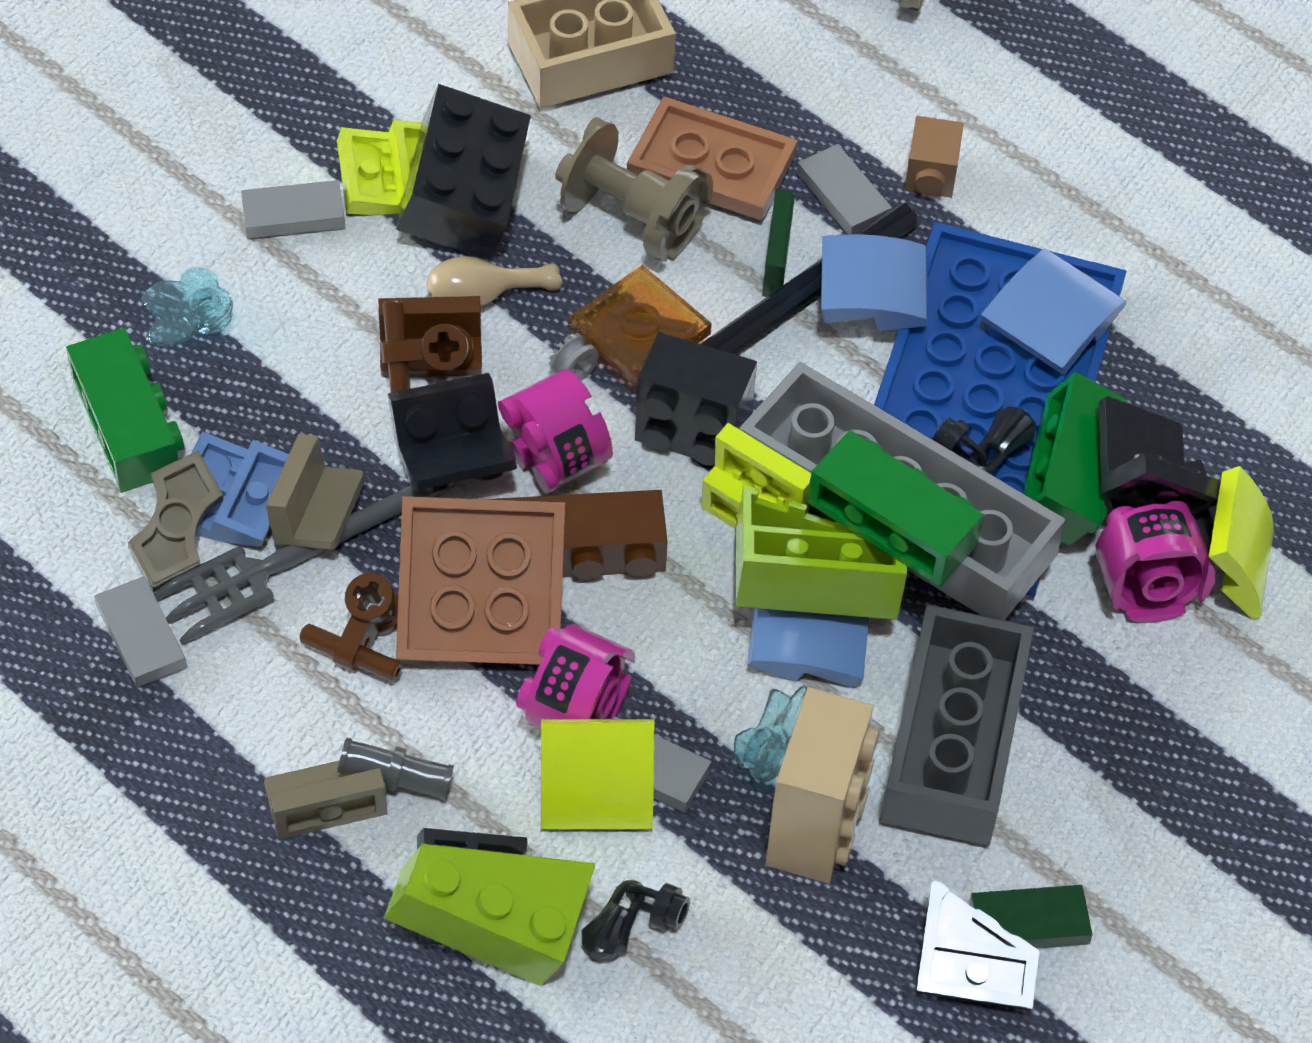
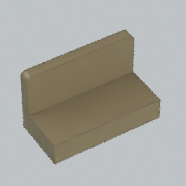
M298 434L265 505L275 544L335 549L364 485L365 478L362 470L325 467L319 436Z
M339 761L265 778L264 787L278 840L387 815L386 789L381 769L377 768L355 774L337 773Z

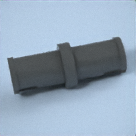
M346 737L337 773L355 774L380 768L386 790L396 792L397 787L445 800L454 765H445L407 755L406 748L396 746L395 750L392 751L353 741L351 738Z

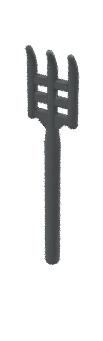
M456 482L449 488L441 491L414 490L413 486L410 485L351 514L338 544L402 513V496L435 497L453 488ZM287 545L264 560L245 557L244 549L238 546L169 580L155 592L154 596L158 602L170 593L192 583L198 594L186 599L173 609L166 617L167 622L172 623L179 617L203 605H206L212 615L200 620L180 638V643L185 645L197 636L271 601L274 598V594L271 589L266 588L271 574L288 569L327 549ZM235 563L241 573L230 577L224 567ZM213 573L219 583L209 588L203 578ZM249 584L255 594L244 598L238 588ZM227 594L233 605L223 609L217 599Z

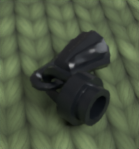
M1007 406L1006 409L996 412L989 431L979 444H976L969 438L973 430L969 424L962 419L956 422L951 418L946 419L942 423L932 440L990 473L1012 451L1034 439L1036 423L1025 409ZM964 445L972 450L971 455L962 449ZM989 447L997 454L987 464L988 458L985 451Z
M636 880L623 881L616 887L603 910L581 930L582 944L590 956L597 960L613 958L618 953L627 950L631 927L640 909L650 913L649 923L651 926L663 931L668 930L670 927L678 930L688 914L690 898L682 895V888L669 883H665L657 891L643 886L641 882ZM625 892L626 897L631 902L629 908L618 905ZM645 896L655 899L653 904L645 902Z

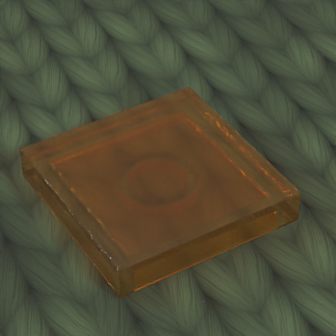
M644 265L632 271L568 317V328L573 333L582 335L586 339L587 345L594 346L603 359L636 387L637 378L658 332L699 343L711 334L712 326L709 320Z

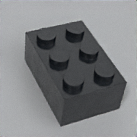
M438 83L422 119L396 230L490 261L508 224L531 115Z

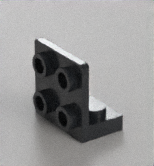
M489 373L388 393L397 450L414 490L441 491L449 488L455 482L474 478L482 481L493 480L502 476L504 472L517 469L516 457L500 428L494 384Z
M1110 396L1099 401L1102 495L1136 507L1182 501L1187 504L1192 516L1217 505L1221 481L1201 474L1198 469L1185 467L1183 426L1181 423Z

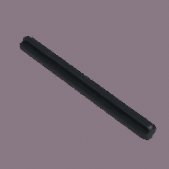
M899 203L857 234L879 235L900 239L917 226L916 220L918 215L907 203ZM822 258L700 344L735 355L740 353L822 294Z

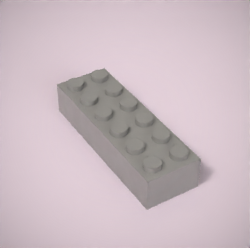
M801 361L739 428V430L810 473L841 438L851 430L865 440H872L884 448L886 453L908 467L921 470L932 482L954 496H961L970 501L978 511L984 514L978 545L947 581L939 587L908 566L907 570L981 616L1004 621L1058 554L1066 519ZM810 504L809 510L821 518L837 522Z

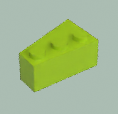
M743 485L736 527V607L898 619L907 577L906 565L839 522H833L806 513L808 505L791 500L789 507L758 498L759 490Z
M421 844L401 869L384 919L541 986L565 961L596 863Z

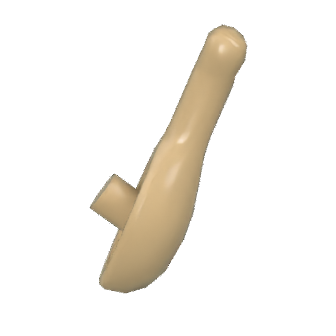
M464 256L451 258L439 263L430 271L426 286L433 297L480 296L481 306L490 303L507 289L540 287L549 291H558L563 282L559 266L555 264H545L538 268H503L476 257Z

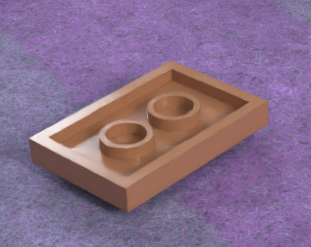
M663 96L627 162V170L636 175H639L644 170H650L670 180L684 166L694 165L710 173L712 176L713 194L710 204L762 221L775 197V190L779 189L797 153L798 140Z

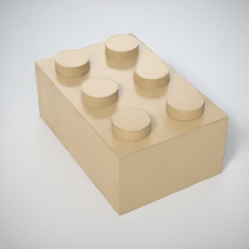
M513 0L508 2V43L540 108L674 73L676 33L659 0Z
M807 687L776 781L765 866L827 884L831 883L836 864L847 866L854 843L855 834L853 832L857 819L861 820L869 794L870 787H868L875 761L873 756L880 730L870 727L874 705Z

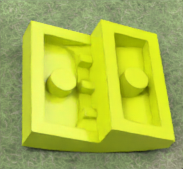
M393 119L389 132L341 127L337 138L346 214L387 215L400 213L421 122Z
M727 423L716 436L715 466L702 480V509L736 529L743 485L759 490L758 498L786 507H789L791 500L808 505L806 511L808 513L810 504L807 501L811 473Z
M1238 466L1222 472L1209 558L1225 572L1222 592L1251 619H1256L1262 616L1274 525L1271 510L1259 487L1242 467Z
M541 719V829H653L654 719Z

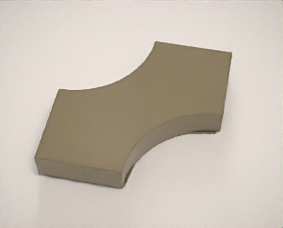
M199 450L151 473V480L157 496L155 511L145 529L128 542V548L153 593L169 580L201 565L195 546L198 526L206 513L216 504L223 501V493Z

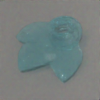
M202 267L188 268L181 276L180 282L172 280L158 282L148 288L141 296V301L145 308L157 316L155 323L145 337L146 342L152 345L183 343L197 331L204 334L219 332L230 323L233 316V300L230 294L224 288L219 287L218 277L214 272Z
M802 685L791 697L782 691L771 689L757 727L748 728L735 736L734 758L736 763L741 767L749 768L751 775L761 782H769L778 777L807 690L806 686Z

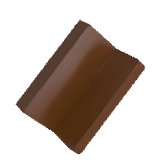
M480 296L378 298L380 371L382 377L389 378L388 363L382 362L381 343L386 342L383 303L390 300H401L403 302L406 340L423 339L425 333L431 327L438 324L460 326L473 339V356L464 367L458 370H438L430 366L425 360L408 361L410 377L474 376L482 374ZM446 333L445 341L436 346L437 353L446 354L447 362H449L451 353L459 351V342L450 340L448 333Z

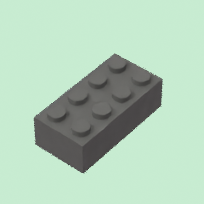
M927 604L880 822L990 846L998 815L1034 627Z

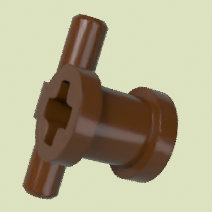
M390 300L383 303L386 342L381 343L382 362L388 363L390 393L411 389L408 361L425 360L430 366L438 370H458L469 363L473 356L474 343L471 335L464 328L451 324H438L431 327L425 333L423 339L406 340L403 302L401 300ZM446 333H448L450 340L459 342V351L451 353L449 362H447L446 354L437 353L436 350L437 344L445 341Z
M365 573L354 578L345 591V605L351 613V617L342 635H336L309 623L302 628L299 639L302 644L333 656L335 664L352 671H357L361 668L389 681H394L401 673V662L374 651L370 647L376 636L387 635L397 629L398 595L383 576L375 573ZM369 603L376 604V605H370V606L368 607V609H366V607L369 605Z

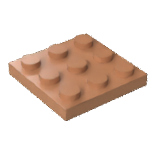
M402 496L396 660L540 664L543 658L539 657V648L544 635L552 626L561 629L565 502Z

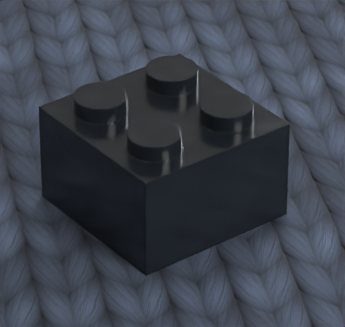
M658 332L637 378L635 441L645 443L656 450H668L694 458L705 465H715L716 436L727 423L739 429L752 415L757 361Z

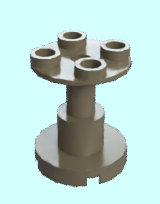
M595 117L587 125L583 134V141L574 155L566 154L557 167L555 179L562 183L560 204L566 211L576 212L586 206L597 191L601 189L624 202L623 210L625 214L646 224L643 235V247L647 254L662 262H668L667 256L675 259L689 245L705 215L697 212L701 200L710 204L713 194L711 174L694 165H686L678 170L670 180L650 170H644L639 175H636L613 163L619 138V131L616 125Z

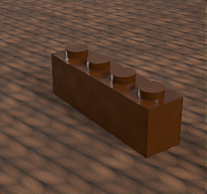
M662 489L488 499L565 502L563 577L592 579L599 575L631 574L634 576H645L652 572H666L668 540Z

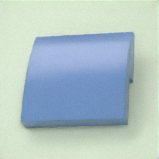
M846 234L823 236L821 311L824 323L875 318L878 331L928 326L926 245L879 235Z
M1044 248L1014 275L991 301L981 316L984 323L1065 375L1091 340L1095 343L1099 341L1127 303L1126 300Z
M202 431L192 453L199 450L223 493V501L216 504L206 513L198 526L196 535L232 544L262 546L271 527L265 505L289 454L255 440H252L249 449H245Z
M754 608L747 666L794 682L804 673H808L854 689L864 677L869 617Z

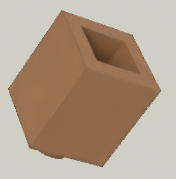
M916 115L904 191L952 198L964 122Z

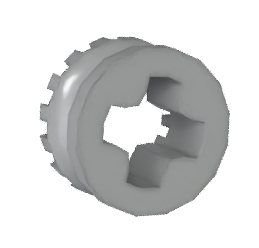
M579 333L571 334L570 338L566 337L564 345L561 342L558 344L561 349L553 350L555 355L550 356L551 361L548 363L555 373L568 369L582 381L596 366L599 359V351L594 346L587 345L586 339Z

